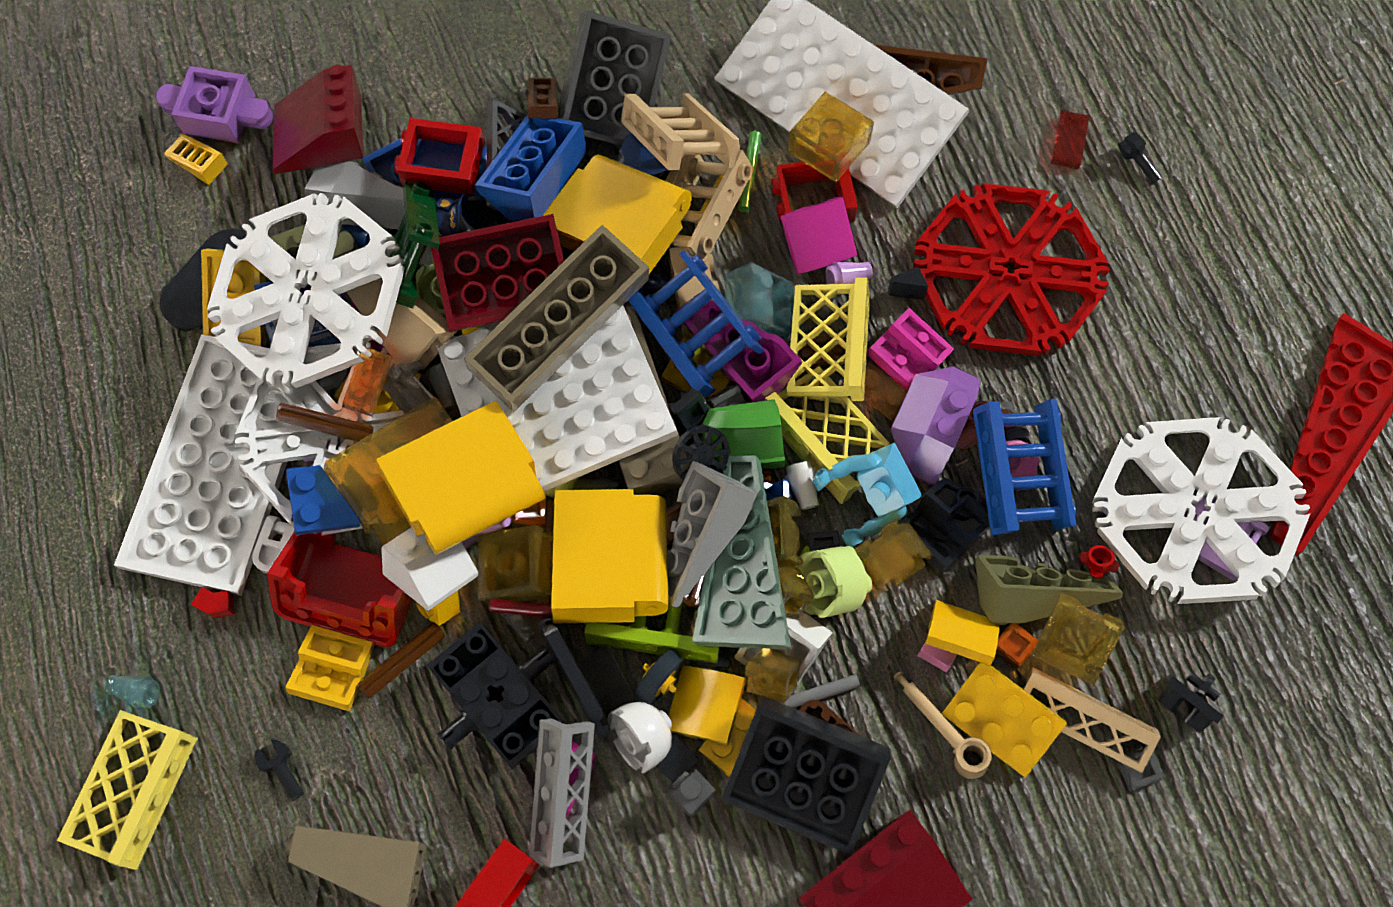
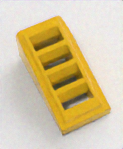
M183 133L164 153L166 158L208 185L228 165L220 152ZM186 144L187 146L179 154H177L181 150V148ZM191 149H194V150L190 153V155L185 159L184 157L187 155V153H188ZM200 153L201 155L194 162H192L195 159V157ZM206 158H208V160L202 166H199Z

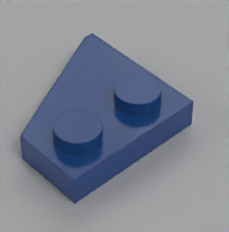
M320 465L286 469L295 535L360 527L359 517Z

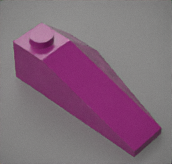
M710 300L683 324L694 336L722 313V310L715 301ZM686 302L683 306H681L679 309H677V310L675 311V313H677V312H678L682 307H684L688 302ZM740 318L745 326L751 324L759 333L762 339L758 343L764 351L758 354L747 346L720 370L732 385H739L740 392L747 403L764 401L772 393L776 392L778 394L785 388L802 364V360L782 338L773 333L771 335L758 328L757 324L749 320L745 321ZM729 322L701 347L713 359L737 339L740 334Z

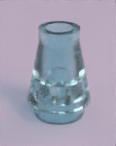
M112 675L106 682L105 692L138 710L154 706L160 695V686L152 677Z

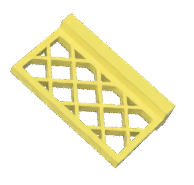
M855 278L854 284L795 285L790 348L797 354L798 351L808 344L816 353L805 362L802 360V364L787 383L788 396H851V401H864L870 302L867 278ZM837 294H849V300L840 308L830 301ZM802 295H816L820 300L808 309L802 303ZM826 304L834 313L822 321L814 313ZM840 317L847 323V327L837 335L828 326ZM810 318L818 326L806 335L799 328L803 322ZM822 331H825L833 339L820 348L812 340ZM839 344L846 352L835 362L826 353ZM822 357L831 366L818 375L810 367ZM805 371L814 378L807 386H795V379ZM837 371L844 377V385L830 386L824 380Z
M820 366L813 370L818 375L824 372ZM806 374L795 382V386H807L814 378ZM830 377L824 380L830 386H837ZM787 388L778 394L776 392L772 393L764 400L775 399L779 408L783 439L803 462L810 461L812 468H816V472L821 468H826L829 471L833 468L832 465L850 457L848 456V444L865 446V454L870 453V447L881 449L890 445L885 437L847 396H793L803 398L802 410L790 408L784 400L789 397L787 395ZM807 399L824 401L823 413L808 411ZM829 402L841 404L845 408V416L828 414ZM806 418L823 420L822 432L810 431L805 425ZM828 421L843 423L844 436L827 433ZM849 424L861 426L866 432L865 439L850 437ZM826 441L843 443V455L831 454L826 448ZM849 474L843 478L831 480L825 487L840 504H843L851 498L855 491L861 488L858 480L855 481Z
M120 710L57 841L105 859L107 862L137 870L197 738L180 730ZM127 721L134 722L138 735L124 742L122 732ZM159 732L165 733L166 735L160 748L151 752L148 738ZM140 743L144 757L130 763L126 749ZM119 754L122 768L108 775L106 765L109 759ZM147 764L149 772L145 780L136 785L132 771ZM125 775L128 790L114 796L111 782ZM103 786L107 801L92 807L90 798L94 790ZM131 797L133 806L129 814L120 818L117 803ZM109 808L113 823L98 829L95 815ZM87 819L91 834L80 840L72 838L78 824ZM115 830L117 840L110 853L104 850L101 837Z

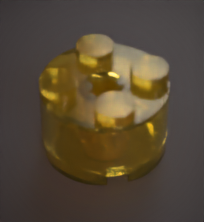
M895 520L880 531L882 536L873 542L867 540L855 549L864 565L866 574L871 577L872 585L879 594L888 591L885 586L886 584L893 581L897 586L921 570L926 565L922 560L923 558L931 560L933 557L910 523L899 524Z

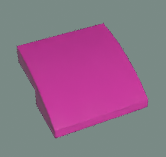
M836 197L814 206L803 207L781 215L796 274L832 265L833 262H841L857 256L843 197Z
M908 308L868 349L867 356L908 392L916 374L934 371L954 348Z

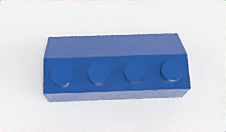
M527 115L476 182V190L508 220L521 221L543 216L587 152L582 123L558 118H528Z

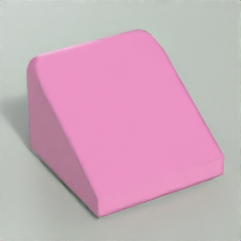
M924 643L917 656L947 673L957 654Z

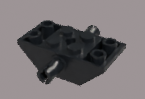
M477 623L427 664L428 668L462 708L460 710L462 714L437 734L447 747L452 750L455 745L474 729L476 732L480 730L511 769L515 768L538 748L540 720L554 719L565 724L533 685L535 683L533 680L550 665L557 662V660L542 645L539 650L521 665L519 663L515 664L482 623ZM497 692H502L501 695L504 698L500 703L496 700L492 701V696Z

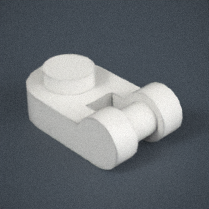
M267 516L252 554L253 564L261 572L267 574L294 532L293 521H291L290 525L289 523L282 522L279 517ZM276 534L282 535L280 542L273 540Z

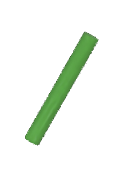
M751 131L746 157L754 171L739 199L738 210L741 212H748L750 210L761 133L758 131Z

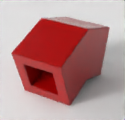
M201 587L190 604L212 618L235 615L234 596L227 590L213 593Z

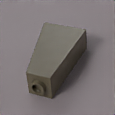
M296 826L294 834H290L286 846V853L289 855L288 862L381 907H415L426 845L414 841Z

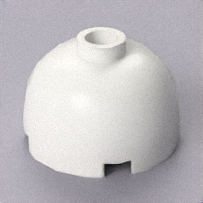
M630 702L614 710L607 717L611 730L615 728L619 737L614 740V743L622 757L633 769L637 770L642 767L641 773H646L666 757L671 748L670 728L672 724L664 711H658L657 708L645 702Z

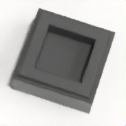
M1145 748L1125 755L1138 761ZM1153 753L1142 773L1117 761L1129 791L1164 779Z

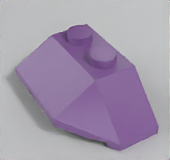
M953 366L914 376L890 429L894 442L913 478L932 487L935 485L958 442L978 396L980 379Z

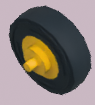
M669 650L651 666L645 663L642 669L646 672L635 691V698L640 702L652 705L668 691L675 693L677 688L673 684L685 660L676 652Z

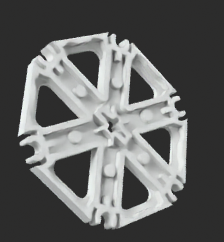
M314 193L251 218L249 221L256 226V229L251 228L248 224H243L242 227L247 231V236L242 240H238L235 236L231 237V241L237 246V249H234L228 243L226 244L207 307V311L210 312L207 315L208 318L214 323L219 321L221 323L219 326L212 328L211 332L216 335L214 338L266 384L268 382L272 386H276L277 379L281 375H283L282 384L287 388L292 386L298 388L364 362L365 360L358 356L357 351L370 357L372 354L366 349L367 342L375 340L379 344L383 343L376 330H379L387 337L405 270L403 266L404 260L399 255L390 257L392 252L400 249L396 239L344 196L342 200L339 195H334L333 202L327 205L328 198L323 193H320L318 196ZM297 214H305L307 221L296 259H294L268 236V230L277 222ZM345 219L353 220L370 235V241L365 247L332 260L341 226ZM241 260L249 261L273 282V284L235 299L227 297V290L234 266ZM379 278L383 280L376 309L369 316L361 315L338 296L341 293ZM307 284H309L311 286V290H306L304 294H302L300 292V289L305 288ZM278 319L271 347L266 356L257 358L239 343L237 336L240 333ZM316 319L341 341V347L337 353L310 364H303Z
M367 342L366 349L370 351L371 343ZM341 343L308 347L303 364H310L337 353L340 350ZM385 348L376 357L372 355L367 357L357 351L358 356L365 361L351 366L337 404L317 381L298 388L293 386L287 388L282 384L283 375L277 379L276 386H272L268 382L266 384L258 377L234 434L235 447L243 446L250 450L249 453L238 456V463L247 464L240 465L242 472L290 525L292 519L290 500L286 499L265 475V469L271 464L315 458L313 466L320 465L338 490H340L347 469H349L376 498L379 504L375 512L357 515L360 519V527L322 532V535L397 523L398 518H405L380 473L376 459L383 455L377 448L407 444L444 426H436L432 423V419L442 417L443 412L439 409L440 404L411 372L402 373L392 357H390L388 362H385L387 356ZM386 377L395 378L416 402V407L413 409L368 415L380 383ZM276 392L283 395L291 405L372 425L374 431L370 443L366 444L345 439L340 444L339 450H336L338 436L295 425L259 430L256 426V421L266 397L270 393ZM328 441H329V442H331V443H330V445H329V448L327 449L326 446H327ZM349 448L348 455H345L346 449Z
M1221 417L1146 422L1145 426H1138L1136 433L1141 439L1136 440L1129 433L1125 435L1124 440L1121 438L1092 502L1094 503L1092 507L1093 512L1100 511L1107 516L1105 518H1097L1095 521V527L1098 528L1097 533L1145 590L1152 579L1155 582L1152 585L1151 594L1155 595L1161 586L1167 587L1170 590L1168 597L1170 602L1175 600L1179 591H1181V599L1178 604L1256 600L1258 596L1262 597L1268 591L1262 584V580L1270 582L1275 588L1285 579L1310 514H1306L1310 509L1309 505H1299L1294 500L1302 499L1306 494V490L1301 488L1304 484L1252 429L1246 440L1243 438L1247 431L1246 426L1242 425L1238 433L1230 432L1228 430L1229 419L1223 421L1220 429H1217V424ZM1202 432L1208 436L1209 444L1195 476L1166 445L1165 437L1167 435ZM1244 452L1255 453L1277 477V484L1274 486L1227 489L1239 458ZM1133 459L1162 493L1129 496L1118 494L1115 490V483L1124 463ZM1205 495L1204 508L1209 510V512L1203 511L1195 521L1193 519L1196 514V507L1191 504H1197ZM1213 498H1217L1215 503H1212ZM1285 521L1288 524V532L1279 554L1276 556L1264 554L1237 522ZM1172 528L1159 560L1153 564L1144 562L1123 537V531ZM1205 541L1237 577V582L1233 584L1198 585L1192 580L1191 573Z

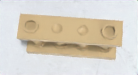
M683 93L681 107H649L636 94H625L621 123L668 170H680L681 158L684 155L714 154L728 168L735 167L736 157L740 151L739 138L689 93Z
M743 150L739 151L734 168H728L722 163L704 162L700 155H684L681 158L680 170H671L665 181L689 190L694 198L711 199L705 212L688 210L681 221L698 223L692 236L678 234L670 246L687 248L692 256L697 254L704 263L706 262L754 171ZM701 174L723 176L717 188L696 186Z

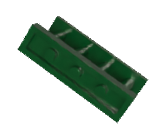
M404 181L405 213L397 233L392 235L400 249L392 252L390 257L399 255L404 260L403 266L405 267L396 304L413 309L417 301L415 269L425 245L438 250L440 239L434 190H431L429 186L421 182L411 183Z

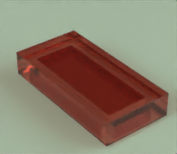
M1060 111L1050 164L1079 170L1082 163L1089 115Z

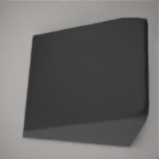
M914 268L893 276L888 293L890 296L924 299L928 284L920 268Z

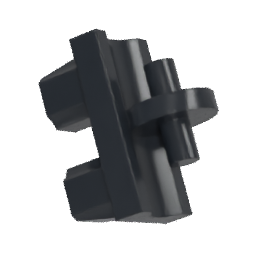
M1191 672L1186 680L1195 686L1193 691L1169 674L1164 680L1167 685L1157 699L1161 704L1174 712L1184 699L1188 700L1195 707L1183 721L1198 733H1201L1213 721L1217 724L1224 716L1201 698L1205 694L1212 701H1216L1220 696V693L1211 687L1215 681V677L1209 673L1201 679Z

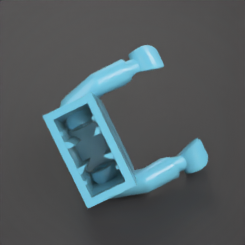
M895 442L869 454L850 456L832 465L833 468L829 471L826 468H821L816 472L813 484L820 491L831 480L843 478L852 472H858V481L866 494L868 503L872 506L878 517L865 522L859 529L845 530L841 536L847 546H855L863 542L864 537H872L888 529L904 517L907 511L906 505L922 497Z

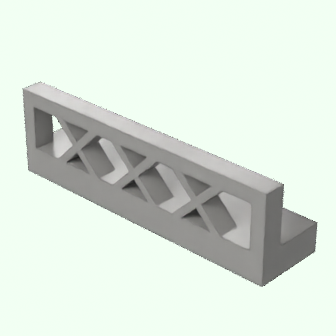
M554 719L540 720L529 857L550 868L584 860L595 724L589 721L566 725ZM582 733L581 744L573 752L571 750L572 734ZM577 766L579 769L578 778L570 786L568 784L569 774ZM574 800L576 802V811L567 820L566 809ZM571 834L573 836L572 851L563 853V844Z

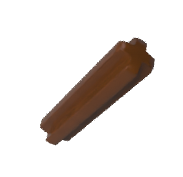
M280 403L276 412V420L279 422L366 444L370 443L374 431L372 425L287 403Z
M436 623L428 625L358 683L359 689L366 697H373L441 641L445 636L444 632Z

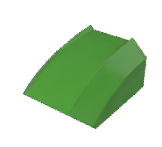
M775 399L711 408L708 411L703 425L712 426L726 436L731 450L729 456H756L761 462L762 469L782 468L785 466L782 424ZM703 432V440H705L706 432ZM712 433L709 445L718 438L716 434ZM720 444L714 451L722 450V445ZM716 456L714 460L719 462L721 456Z

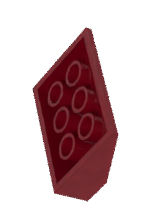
M334 65L329 69L322 70L274 105L272 166L274 175L364 158L361 93L352 65Z
M554 214L439 237L440 246L438 250L431 247L449 332L503 321L564 262Z
M910 809L797 899L802 907H964L973 900L931 835Z

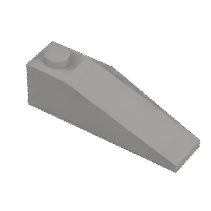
M352 160L315 168L304 189V197L314 193L318 196L320 193H323L328 198L327 205L333 202L334 195H339L342 200L344 196L382 228H399L405 213L402 186H396L382 178L383 176L367 171L360 167V164ZM345 219L342 223L348 225H357L351 219Z
M692 461L679 490L677 502L682 503L678 521H672L670 532L674 533L672 549L667 551L668 603L677 608L683 602L684 595H688L744 525L757 496L756 492L739 481L695 461Z

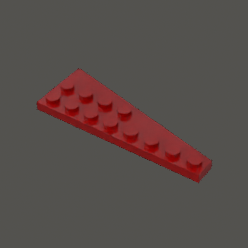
M1345 313L1335 323L1290 467V471L1304 484L1301 488L1306 490V494L1302 499L1294 500L1299 505H1309L1310 507L1306 513L1310 514L1294 554L1296 556L1303 552L1393 414V343ZM1273 521L1269 538L1282 546L1288 532V524L1285 521Z

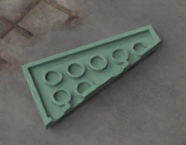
M729 456L727 468L723 470V474L756 492L757 496L744 525L705 573L692 642L698 646L791 650L761 462L756 456Z

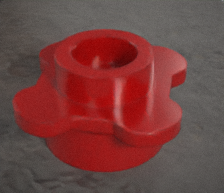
M1103 545L1093 546L1089 552H1082L1079 557L1080 562L1085 564L1090 570V576L1095 579L1102 578L1103 574L1108 572L1115 573L1119 569V563L1115 560L1113 551Z

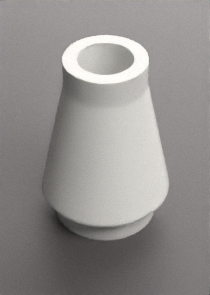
M805 461L786 467L787 475L785 478L789 481V486L799 503L800 510L819 506L817 488L813 484L816 468H812L811 462Z

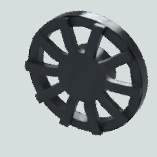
M708 425L696 426L686 431L679 438L673 450L672 463L676 474L684 480L689 468L683 473L680 465L691 464L692 461L709 468L713 464L717 466L714 470L719 473L726 470L729 454L731 453L726 436L718 429ZM706 432L704 442L700 441L699 433ZM712 433L716 434L718 438L709 445ZM693 437L694 443L690 447L685 445ZM720 444L722 445V450L714 451ZM682 449L687 451V458L680 459ZM716 456H721L719 462L714 460Z

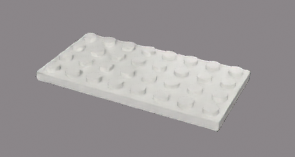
M770 0L714 78L718 84L824 158L847 156L851 176L896 208L900 206L969 113V108L807 0Z
M201 334L114 566L122 570L216 591L227 590L231 594L242 596L253 564L252 554L273 505L240 469V465L247 464H239L238 456L245 455L250 450L243 446L235 447L234 434L258 377L212 336ZM239 342L257 358L266 356L270 348ZM270 393L266 397L256 421V426L259 430L294 426L276 420L279 404H290L280 393ZM287 462L271 464L265 469L266 477L277 489L282 480Z

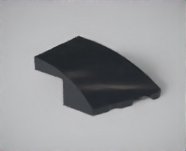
M943 478L925 492L917 509L896 525L894 532L937 570L943 573L990 529L986 498L980 496V491L965 488L959 483Z

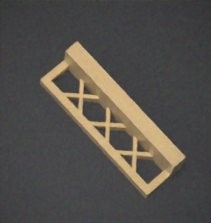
M1032 667L1023 690L1030 694L1032 689L1035 688L1047 694L1050 703L1048 708L1057 715V710L1070 706L1079 711L1082 722L1071 726L1066 725L1061 731L1062 733L1141 773L1144 771L1161 738L1157 729ZM1052 697L1063 703L1054 705ZM1084 713L1095 719L1086 721ZM1104 723L1111 727L1114 739L1099 742L1092 738L1088 726ZM1081 728H1085V731H1086V734H1087V735H1085V734H1083V733H1081V732H1079V731H1077V730H1078V729H1081ZM1116 730L1126 735L1118 737ZM1136 739L1146 744V747L1139 760L1136 761L1124 755L1121 742ZM1117 744L1119 752L1108 746Z

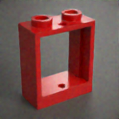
M410 118L407 129H403L401 134V154L396 156L394 162V171L398 174L402 186L404 181L411 183L421 182L434 191L457 194L467 193L474 196L475 184L478 179L485 148L482 127ZM418 139L465 145L459 172L413 166Z
M847 156L776 165V175L771 178V188L773 196L778 195L779 203H776L778 221H782L781 215L792 212L786 186L834 179L837 197H843L849 223L855 222L858 206Z
M504 838L455 907H512L541 865Z

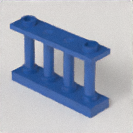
M683 250L679 255L687 266L654 295L644 296L637 291L628 301L690 386L707 398L716 391L710 383L714 373L747 346L758 354H761L764 349L758 343L762 339L759 333L751 324L745 326L707 276L705 271L708 267L697 254L692 257ZM696 276L705 289L671 318L668 319L666 317L663 319L658 312L661 309L660 305ZM713 299L722 310V313L687 342H680L675 336L678 332L677 328ZM731 322L740 336L704 366L700 364L698 366L692 359L695 356L694 352Z
M1049 399L1035 405V412L1003 414L1000 401L987 402L973 409L991 536L1019 531V522L1052 520L1053 531L1077 526L1075 519L1076 508L1072 500L1060 424L1061 413L1058 409L1057 399ZM1037 425L1040 444L1007 445L1004 427ZM1042 456L1045 475L1011 476L1009 458ZM1047 488L1050 507L1016 508L1014 490Z

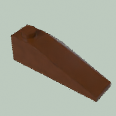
M874 45L948 95L982 89L987 58Z

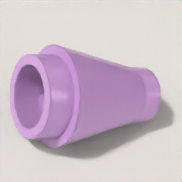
M833 262L832 266H827L826 268L827 284H854L855 278L872 279L873 270L869 262Z

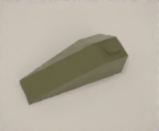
M976 556L979 605L990 622L999 625L1026 623L1122 599L1123 592L1109 576L1103 575L1102 578L1095 579L1090 576V572L1068 569L1065 574L1048 568V564L1037 562L1036 568L1019 565L1018 558L1009 556Z

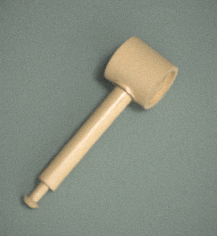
M897 672L894 675V681L898 680L904 687L903 692L955 749L953 751L955 754L954 765L957 772L968 779H977L984 775L991 761L989 746L978 738L964 739L913 682L909 683L902 676L904 672ZM968 751L976 752L981 757L982 763L977 766H971L965 762L963 754Z

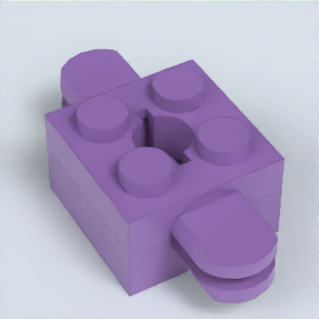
M189 66L182 86L164 84L159 88L156 95L163 111L172 115L185 135L239 143L244 126L266 129L273 121V113L267 101L255 98V93L246 76L242 74Z

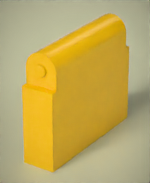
M597 154L583 170L580 168L576 170L543 216L554 214L560 245L572 251H575L601 225H604L649 267L650 274L683 228L681 220L690 208L692 195L689 190Z
M497 400L376 459L384 481L416 537L423 534L435 555L545 499L542 486L536 477L534 460Z
M634 489L555 490L551 606L554 624L635 622V616H656L668 611L666 500L658 495H634Z

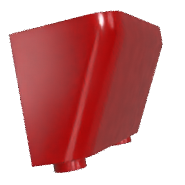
M293 532L267 572L271 605L280 617L311 627V625L371 641L374 645L380 647H391L395 644L413 599L383 575L382 556L335 544L333 534L322 535V532H318L317 534L295 535Z

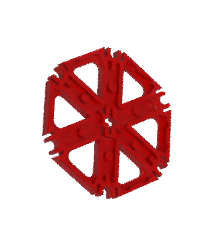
M982 183L981 187L978 184L974 185L972 193L975 197L967 196L964 189L960 190L958 197L955 193L917 240L914 255H921L925 258L924 260L914 259L913 269L920 268L928 284L925 297L942 330L944 331L945 327L952 323L947 335L951 337L955 331H962L965 334L960 343L962 345L967 344L970 338L974 337L975 339L968 347L972 349L1040 357L1041 353L1044 355L1049 353L1051 348L1048 341H1053L1058 349H1062L1065 343L1067 346L1104 297L1109 282L1101 281L1097 278V276H1107L1109 272L1107 266L1109 263L1077 207L1068 214L1072 203L1068 202L1064 207H1058L1055 204L1059 196L1057 193L1053 194L1049 201H1046L1045 199L1051 193L1050 190ZM995 203L1026 204L1033 208L1034 213L1013 238L995 207ZM962 218L967 222L980 248L937 243V238L951 220ZM1060 230H1068L1074 235L1082 249L1085 260L1044 256L1041 254ZM1007 263L1013 264L1014 273H1008ZM937 277L980 281L957 311H950L945 307L933 284L934 279ZM1041 288L1077 292L1083 297V304L1068 323L1061 324ZM1007 298L1027 333V337L1022 341L991 338L985 333V326Z

